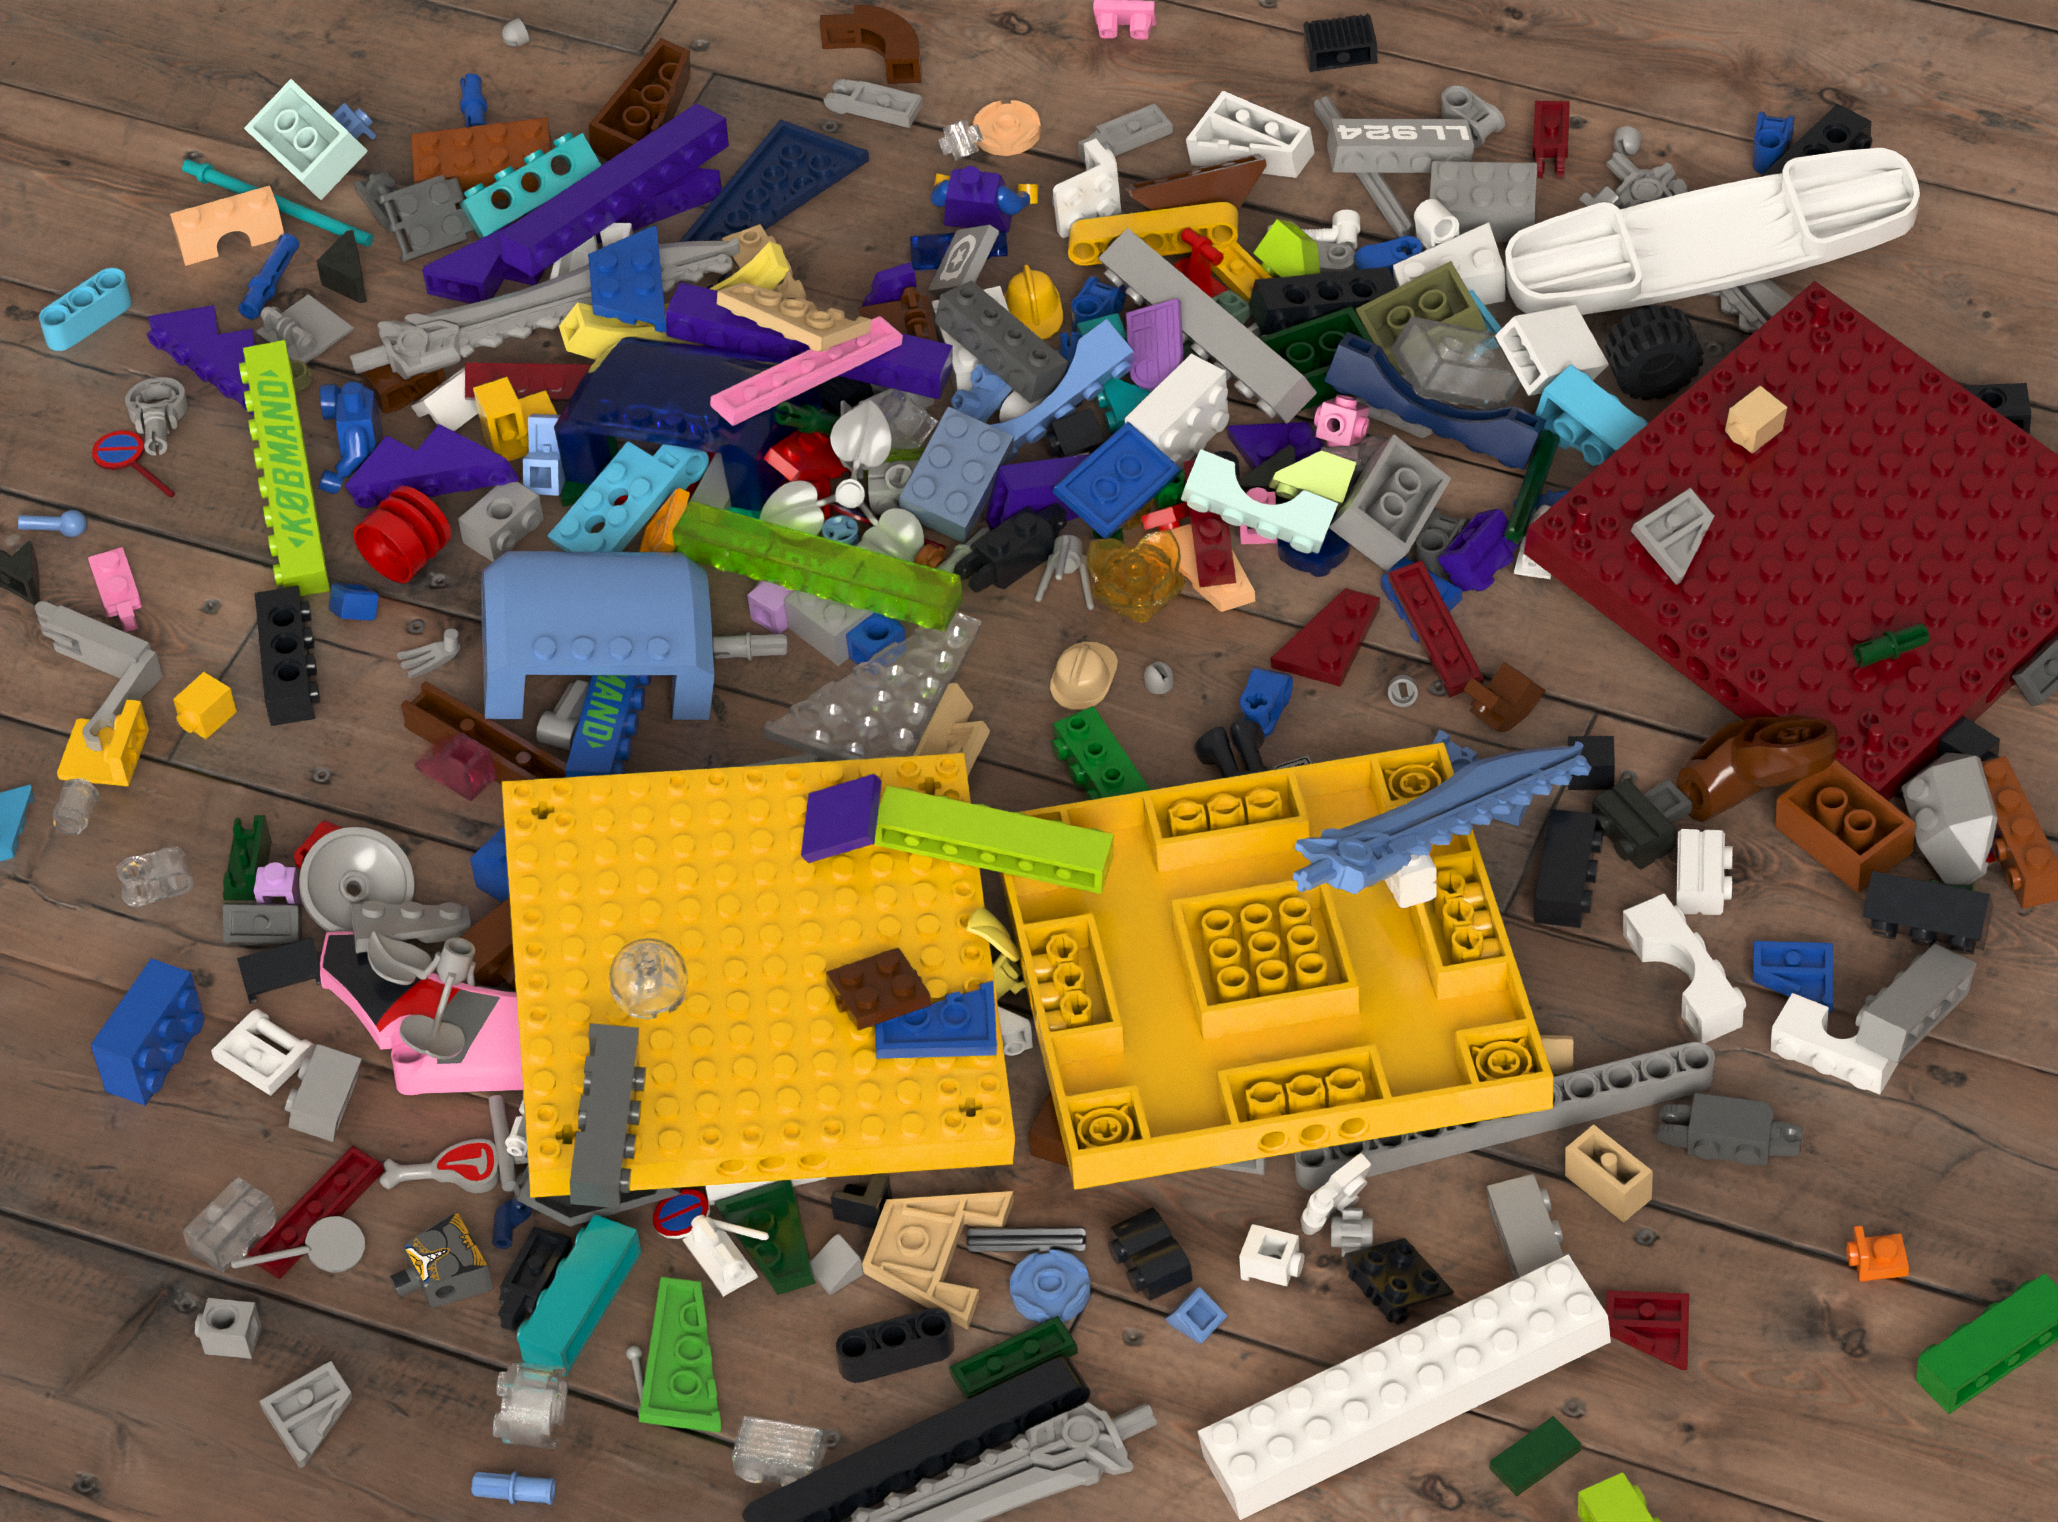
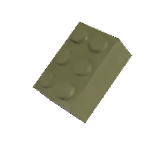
M1452 261L1355 309L1358 318L1374 343L1381 346L1388 360L1401 376L1412 370L1415 372L1489 335L1480 310Z

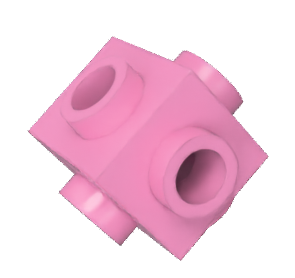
M1336 395V398L1323 402L1318 407L1314 418V425L1317 426L1315 437L1326 440L1327 446L1346 450L1347 446L1362 442L1369 428L1368 414L1370 406L1357 403L1358 400L1356 398L1346 395Z

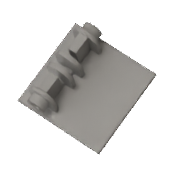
M308 294L282 313L277 307H265L261 312L264 326L256 331V335L267 343L285 340L290 360H299L307 364L352 332L354 327Z

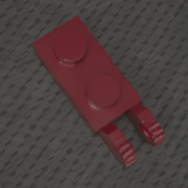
M1535 101L1533 158H1535V163H1537V178H1543L1545 173L1543 158H1557L1555 174L1557 178H1565V158H1568L1570 101Z

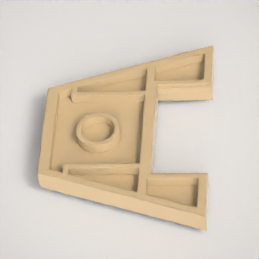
M1013 1191L886 1199L862 1263L863 1273L928 1309L938 1308L948 1313L952 1322L968 1330L980 1298L979 1289L946 1283L944 1279L964 1225L979 1228H1005L1014 1202Z

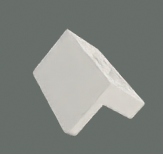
M465 367L411 405L418 417L430 414L437 425L440 424L452 431L457 430L478 414L476 400H465Z

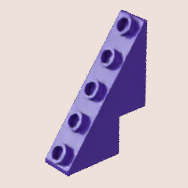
M695 168L614 223H631L632 230L634 231L711 202L722 190L720 172L714 169ZM600 232L596 234L597 244L602 243Z
M510 224L424 266L422 271L427 294L472 304L493 298L504 279L533 286L537 285L546 269L532 277L503 261L499 233L512 225Z
M214 305L148 316L151 330L147 333V337L156 349H163L169 353L179 365L189 367L203 382L208 381L216 386L223 396L233 398L247 412L244 391H249L250 387L249 383H242L239 363L245 362L243 348L256 345L253 329L221 334Z
M438 424L417 451L386 435L344 487L358 507L371 508L379 505L383 499L388 498L389 494L396 487L402 485L412 487L427 497H437L442 494L471 491L494 485L502 486L517 482L519 477L506 458Z

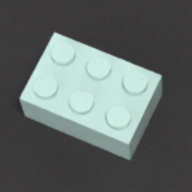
M292 79L282 87L244 128L320 200L332 190L368 151Z

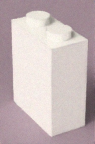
M1576 305L1514 316L1495 335L1528 396L1542 394L1544 388L1570 364L1579 371L1589 375L1592 380L1609 365Z

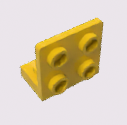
M126 700L122 714L116 716L114 729L104 727L96 735L99 736L103 751H93L86 746L83 728L90 719L79 718L76 720L57 770L60 780L129 787L149 732L142 703L136 700Z

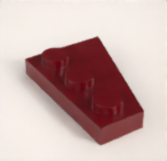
M1345 588L1270 658L1271 668L1341 687L1380 609V597Z

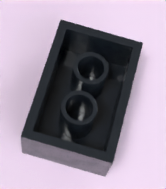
M1872 871L1862 918L1867 927L1873 930V935L1896 939L1898 933L1908 935L1912 938L1911 942L1931 947L1938 941L1948 943L1952 951L1973 955L1975 949L1984 951L1993 902L1990 894Z

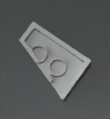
M367 901L363 904H353L352 906L356 953L367 952L368 942L373 930L387 938L402 942L407 939L417 938L424 943L446 941L452 937L459 938L471 927L468 906H461L453 902H446L441 905H422L418 902H404L401 905Z

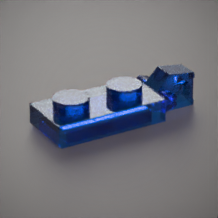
M1006 231L998 232L999 235L987 259H990V257L1008 256ZM955 233L910 236L911 262L914 271L938 269Z

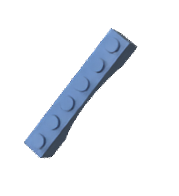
M1105 319L1078 340L1075 356L1066 376L1055 391L1040 405L1022 416L1003 423L990 425L1014 436L1013 454L1008 463L1018 455V449L1025 443L1033 444L1040 440L1046 434V428L1051 422L1072 415L1076 410L1074 406L1084 399L1087 401L1094 399L1103 391V384L1113 377L1115 380H1118L1130 371L1134 351L1108 319Z

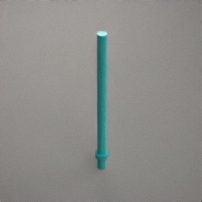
M186 159L183 162L182 171L195 176L197 181L207 184L210 182L237 194L259 189L256 186L214 170V166L204 162L200 164L190 159ZM273 194L280 212L339 236H342L348 230H354L356 243L365 247H369L373 242L374 237L368 232Z

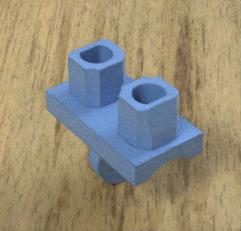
M978 364L971 373L970 380L973 387L969 392L957 390L951 398V403L954 409L986 423L997 409L1001 410L1005 399L1013 388L986 365Z

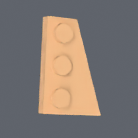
M1191 524L1146 538L1147 548L1155 555L1159 553L1168 561V566L1174 572H1181L1192 582V587L1220 612L1255 602V591L1233 549L1236 583L1199 588Z

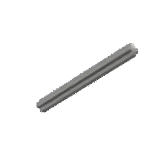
M1324 96L1314 101V112L1329 133L1331 118H1344L1329 97ZM1356 173L1398 237L1412 236L1415 232L1413 229L1415 224L1381 173Z

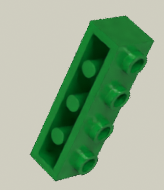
M1094 706L1053 723L1054 739L1051 740L1052 750L1059 761L1064 760L1066 762L1071 780L1075 786H1082L1087 801L1151 790Z

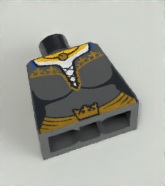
M458 1212L449 1215L405 1243L403 1250L408 1268L389 1276L399 1298L420 1289L428 1305L431 1307H438L493 1290L488 1265Z

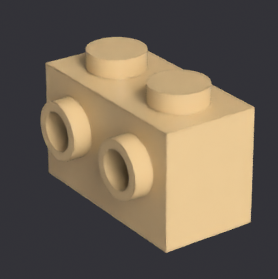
M1592 1125L1565 1147V1176L1623 1223L1652 1200L1653 1171L1597 1126Z

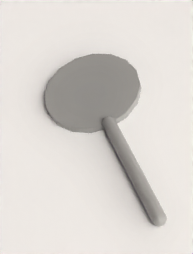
M340 1216L326 1217L317 1221L309 1229L305 1239V1246L235 1260L231 1263L232 1268H241L307 1254L310 1261L319 1269L330 1273L344 1272L353 1268L362 1259L365 1251V1237L360 1227L351 1220Z

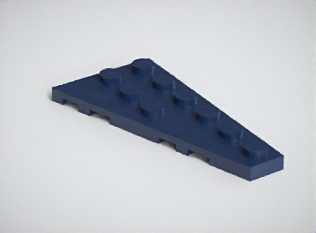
M780 119L679 242L722 241L723 237L759 224L766 230L869 161V153L865 149Z

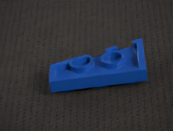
M993 981L980 984L979 990L961 995L960 991L947 994L943 1001L876 1024V1059L997 1055Z

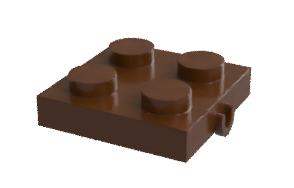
M899 947L826 972L827 985L835 996L838 1011L840 1013L846 1012L857 1031L931 1006L929 991Z

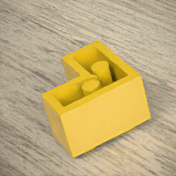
M508 377L473 388L483 438L489 450L506 458L507 461L524 457L528 454V417L531 414L557 415L546 390L517 399Z

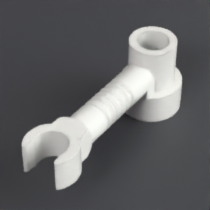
M1340 210L1332 217V228L1302 230L1315 241L1336 242L1337 244L1350 246L1355 250L1357 248V235L1360 232V216L1353 210Z

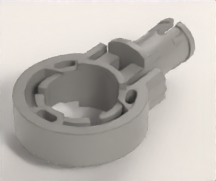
M155 377L136 384L128 391L125 397L129 418L135 424L139 434H144L145 424L144 449L153 456H156V446L158 445L160 455L167 450V435L170 434L169 421L172 429H176L178 420L185 415L188 409L185 389L179 381L168 377ZM164 398H168V399H169V400L165 399V400H163V401H161V402L154 403V404H147V402L150 401V400H152V399H153V400L164 399Z

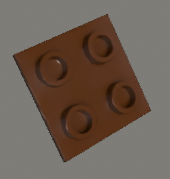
M915 287L905 288L899 301L858 307L859 316L871 320L881 316L902 334L937 341L928 295L922 296Z

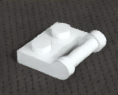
M255 1009L224 1037L211 1052L215 1061L271 1096L301 1067L305 1056L312 1057L316 1045L306 1039L301 1041L269 1021V1016L266 1013ZM254 1034H262L266 1036L273 1042L288 1050L289 1053L287 1055H284L277 1049L273 1048L272 1046L265 1043L258 1037L254 1036Z

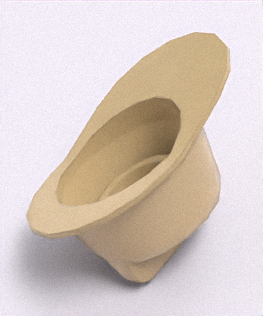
M1097 642L1077 643L1064 650L1057 661L1051 678L1050 691L1053 699L1062 707L1070 710H1084L1091 706L1095 707L1102 702L1109 691L1117 670L1118 659L1114 651L1108 646Z

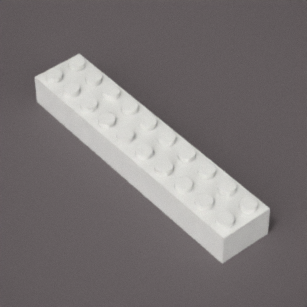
M1568 1254L1199 1430L1198 1435L1203 1457L1239 1520H1242L1610 1343L1608 1315Z

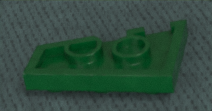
M783 1180L714 1202L727 1223L768 1233L769 1238L767 1240L737 1233L734 1234L777 1295L816 1283L795 1187L791 1180Z

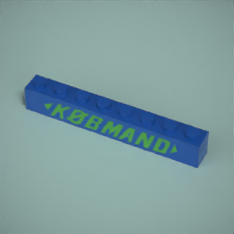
M592 675L566 765V777L625 774L624 761H629L632 754L631 735H637L638 710H644L645 686H650L652 675Z

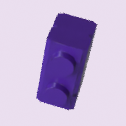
M1493 509L1477 513L1438 558L1445 572L1450 574L1449 578L1452 583L1462 589V592L1485 590L1495 581L1494 573L1498 569L1510 564L1514 559L1512 553L1520 543L1515 544L1513 540L1505 538L1504 532L1508 519L1502 510Z

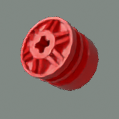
M404 485L396 487L389 494L388 498L380 502L378 509L371 511L356 525L353 531L354 542L368 564L382 576L401 584L409 582L421 571L427 559L434 558L438 551L449 543L452 537L451 527L438 506L425 494Z

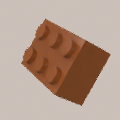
M1835 759L1827 769L1800 780L1777 797L1775 827L1857 893H1860L1869 886L1872 871L1886 873L1913 853L1916 823Z

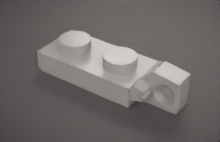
M1155 103L1096 126V132L1091 134L1089 138L1078 142L1079 158L1086 165L1084 143L1095 138L1104 149H1110L1115 157L1172 134L1173 124Z

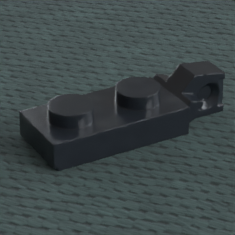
M533 1227L500 1286L499 1304L502 1307L498 1312V1316L501 1319V1328L516 1332L525 1318V1313L533 1314L540 1293L550 1287L555 1279L560 1261L567 1257L573 1246L571 1237Z

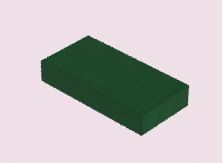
M1552 1416L1490 1461V1470L1516 1496H1519L1581 1451V1443Z

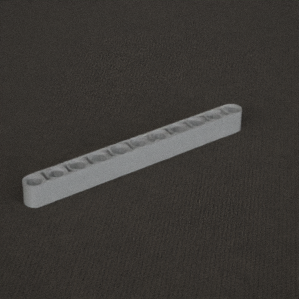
M1690 1042L1553 1077V1109L1295 1152L1296 1181L1304 1189L1318 1190L1329 1181L1332 1174L1360 1153L1372 1164L1366 1177L1693 1095L1694 1093H1701L1708 1090L1713 1083L1714 1051L1705 1043ZM1309 1164H1318L1317 1166H1309Z

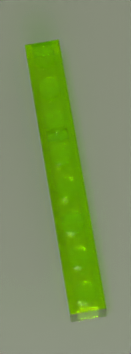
M694 501L689 503L672 531L675 551L685 553L695 562L713 566L722 571L745 575L754 580H762L780 585L789 590H798L812 594L821 599H830L844 603L856 609H865L883 614L888 618H897L915 623L924 628L945 632L963 601L960 575Z

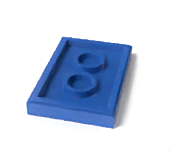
M1127 422L1054 486L1053 493L1100 536L1107 540L1179 476L1181 468L1132 424Z

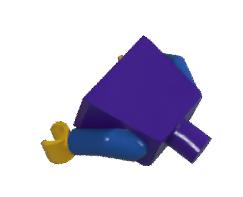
M968 166L964 169L952 170L951 176L936 173L931 201L937 207L945 206V226L972 228L991 225L999 230V232L1009 233L1012 216L1019 213L1029 204H1038L1039 185L1018 184V192L1015 193L1007 187L1001 175L982 172L974 166Z

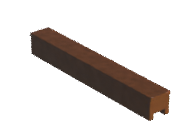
M426 681L421 685L422 692L412 702L405 700L401 704L406 729L501 785L502 781L566 778L565 769L567 764L495 721L485 719L483 714Z

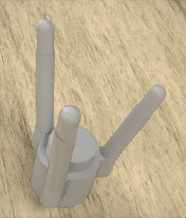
M1062 535L1054 541L1053 554L1048 556L1047 567L1039 584L1035 601L1040 602L1054 569H1056L1055 578L1061 580L1063 573H1072L1078 568L1080 569L1087 608L1089 610L1094 609L1087 568L1088 557L1082 554L1083 544L1079 538L1073 535Z

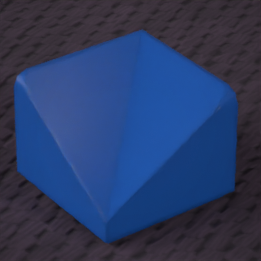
M335 583L332 584L329 610L342 619L372 621L376 617L379 595L366 585Z

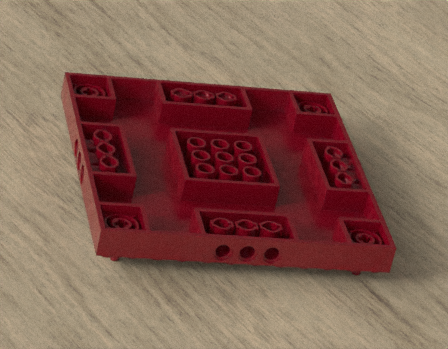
M1813 281L1528 526L1524 554L1742 720L1763 716L1803 715L1818 717L1832 722L1836 726L1839 739L1835 760L1889 801L1911 777L1938 756L1939 738L1963 716L1972 722L1977 720L2016 683L2012 675L2058 633V455L1818 282ZM1762 386L1787 406L1783 430L1754 453H1751L1742 445L1736 444L1725 432L1729 409L1757 387ZM1691 488L1711 511L1714 518L1681 583L1676 585L1634 536L1631 529L1636 522ZM1919 623L1925 624L1927 627L1930 641L1926 645L1900 653L1898 659H1884L1864 668H1860V665L1855 660L1853 654V645L1880 637L1887 630L1894 633Z

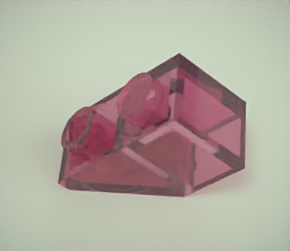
M464 733L439 740L415 763L417 770L471 802L496 779L490 749Z

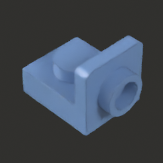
M344 102L331 115L355 139L362 133L366 134L371 140L378 136L370 127L373 120L361 108L354 111Z

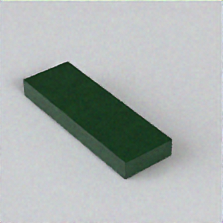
M1056 1316L950 1366V1375L964 1398L968 1400L1055 1358H1069L1078 1353V1347L1060 1317Z

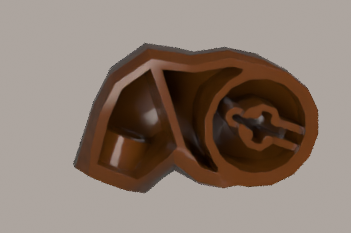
M1803 715L1753 717L1727 723L1709 736L1679 771L1676 782L1677 788L1692 802V811L1689 816L1694 820L1704 822L1735 807L1764 788L1795 783L1827 769L1836 758L1839 747L1836 726L1828 720Z

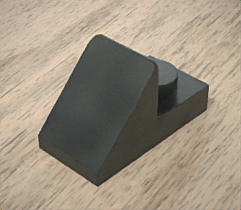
M28 541L12 557L0 549V586L36 605L40 601L38 562L32 542Z

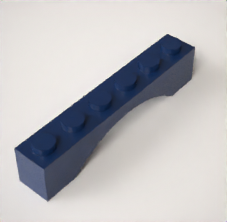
M1349 332L1339 343L1324 381L1331 384L1340 393L1358 396L1366 400L1367 404L1374 408L1387 409L1394 412L1405 422L1421 424L1432 429V432L1439 437L1457 440L1465 444L1469 450L1491 455L1497 458L1501 464L1510 468L1518 467L1524 470L1532 457L1547 421L1514 405L1500 409L1473 410L1437 401L1419 391L1404 379L1390 363L1381 346Z

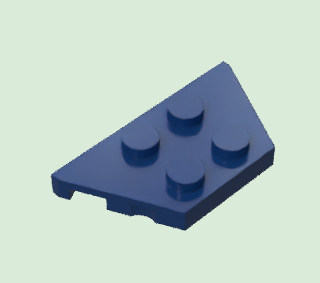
M651 226L589 253L593 314L605 318H617L621 322L635 325L637 320L655 324V331L666 332L657 226Z

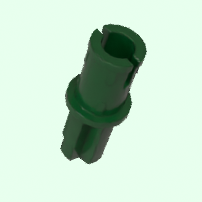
M1922 623L1894 633L1887 630L1880 637L1853 645V654L1860 668H1864L1884 659H1898L1900 653L1926 645L1930 641V635L1927 627Z

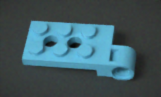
M680 436L669 438L654 456L628 441L548 534L549 539L553 544L566 552H622L669 495L678 488L686 490L690 484L702 478L708 468V454ZM628 495V499L624 504L614 506L617 498ZM605 522V526L600 532L590 533L593 526L597 523Z

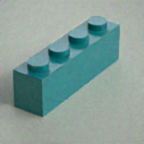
M594 1214L587 1227L580 1229L573 1250L568 1258H563L560 1261L555 1279L548 1289H544L540 1293L535 1311L529 1320L522 1322L518 1330L517 1342L520 1346L523 1361L559 1375L567 1376L642 1253L637 1229Z

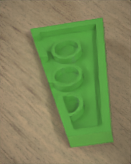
M667 1277L660 1278L639 1412V1422L718 1433L721 1431V1418L717 1405V1391L713 1377L712 1356L708 1342L701 1282Z

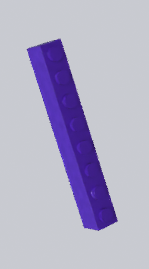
M697 103L500 232L503 261L534 277L727 148L729 141L726 118Z
M680 282L666 310L667 337L779 363L810 349L808 345L797 340L787 339L782 333L771 328L760 327L757 325V322L749 318L732 314L731 310L717 304L716 290ZM902 334V345L838 376L940 400L952 372L953 345Z

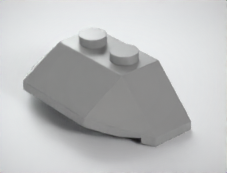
M1945 753L1918 771L1901 788L1910 819L1916 823L1915 837L1920 850L1945 884L1970 885L1986 874L1988 866L1986 858L1992 847L1998 817L1981 759L1975 755Z

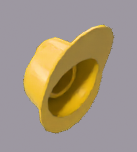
M1028 264L1024 265L1023 272L1016 274L1009 281L1004 298L1009 312L1038 337L1045 340L1056 334L1063 324V310L1059 292L1047 274L1031 270Z

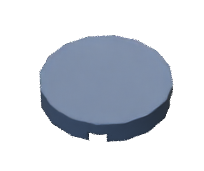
M1049 1250V1253L1039 1255V1252L1028 1255L1016 1265L1010 1276V1296L1016 1310L1026 1319L1040 1324L1056 1316H1059L1062 1322L1070 1320L1084 1310L1090 1299L1091 1282L1085 1264L1075 1255L1061 1250Z

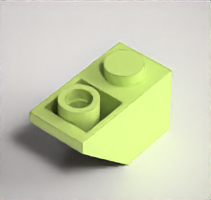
M1320 451L1275 472L1269 487L1276 489L1275 493L1278 496L1289 500L1294 499L1303 490L1338 503L1336 511H1338L1343 504L1356 462Z

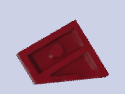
M1607 1290L1606 1314L1608 1315L1610 1337L1680 1370H1687L1689 1293Z

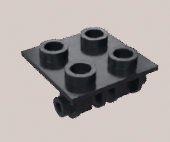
M1406 1238L1345 1253L1344 1255L1349 1262L1347 1266L1349 1271L1348 1277L1358 1285L1367 1298H1371L1370 1301L1374 1306H1379L1378 1309L1385 1315L1388 1322H1395L1397 1325H1400L1409 1316V1313L1406 1311L1409 1306L1452 1295L1454 1292Z

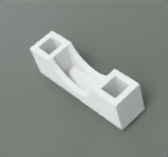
M1661 894L1623 911V936L1642 962L1656 961L1674 965L1690 978L1692 983L1682 993L1681 1017L1699 1042L1707 1043L1743 1027V1010L1746 1008V1001L1742 992L1737 987L1733 988L1728 982L1723 966L1718 960H1712L1706 951L1702 937L1699 933L1691 931L1686 924L1684 913L1678 905L1673 906L1667 896Z

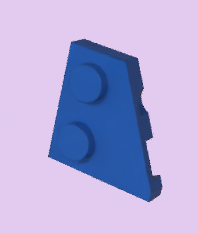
M1754 941L1753 982L1788 997L1794 993L1829 1007L1828 1013H1833V943Z

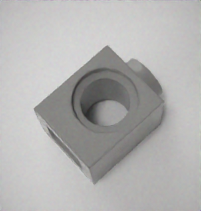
M207 1299L204 1312L198 1314L195 1322V1335L200 1338L205 1354L252 1359L262 1326L255 1302Z

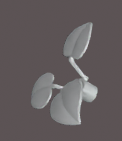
M866 400L842 415L836 421L831 431V445L835 454L844 461H854L851 478H846L839 483L836 488V494L818 501L816 488L810 482H788L778 488L767 500L762 509L759 523L763 528L785 540L806 542L817 536L824 525V514L819 507L838 501L845 508H855L858 506L874 525L864 533L862 540L866 538L903 567L911 569L914 568V560L917 554L924 547V533L917 517L906 509L892 508L886 510L878 521L863 501L865 487L858 480L860 464L863 463L869 467L881 465L890 453L892 442L890 428L885 415L872 400Z
M373 930L368 942L367 955L372 969L380 977L393 983L409 985L415 981L416 977L422 980L427 979L437 968L440 980L445 983L435 1019L424 1015L406 1017L400 1025V1037L405 1044L419 1053H426L432 1058L442 1060L454 1058L464 1047L465 1035L459 1026L442 1022V1018L453 985H458L467 978V984L475 986L474 969L476 963L472 961L475 954L474 945L463 938H449L445 941L442 952H436L435 958L432 961L431 957L422 949L402 941L387 938ZM478 986V987H482V988L493 989V990H499V991L516 992V991H513V990H508V989H503V988H498V987H492V986Z

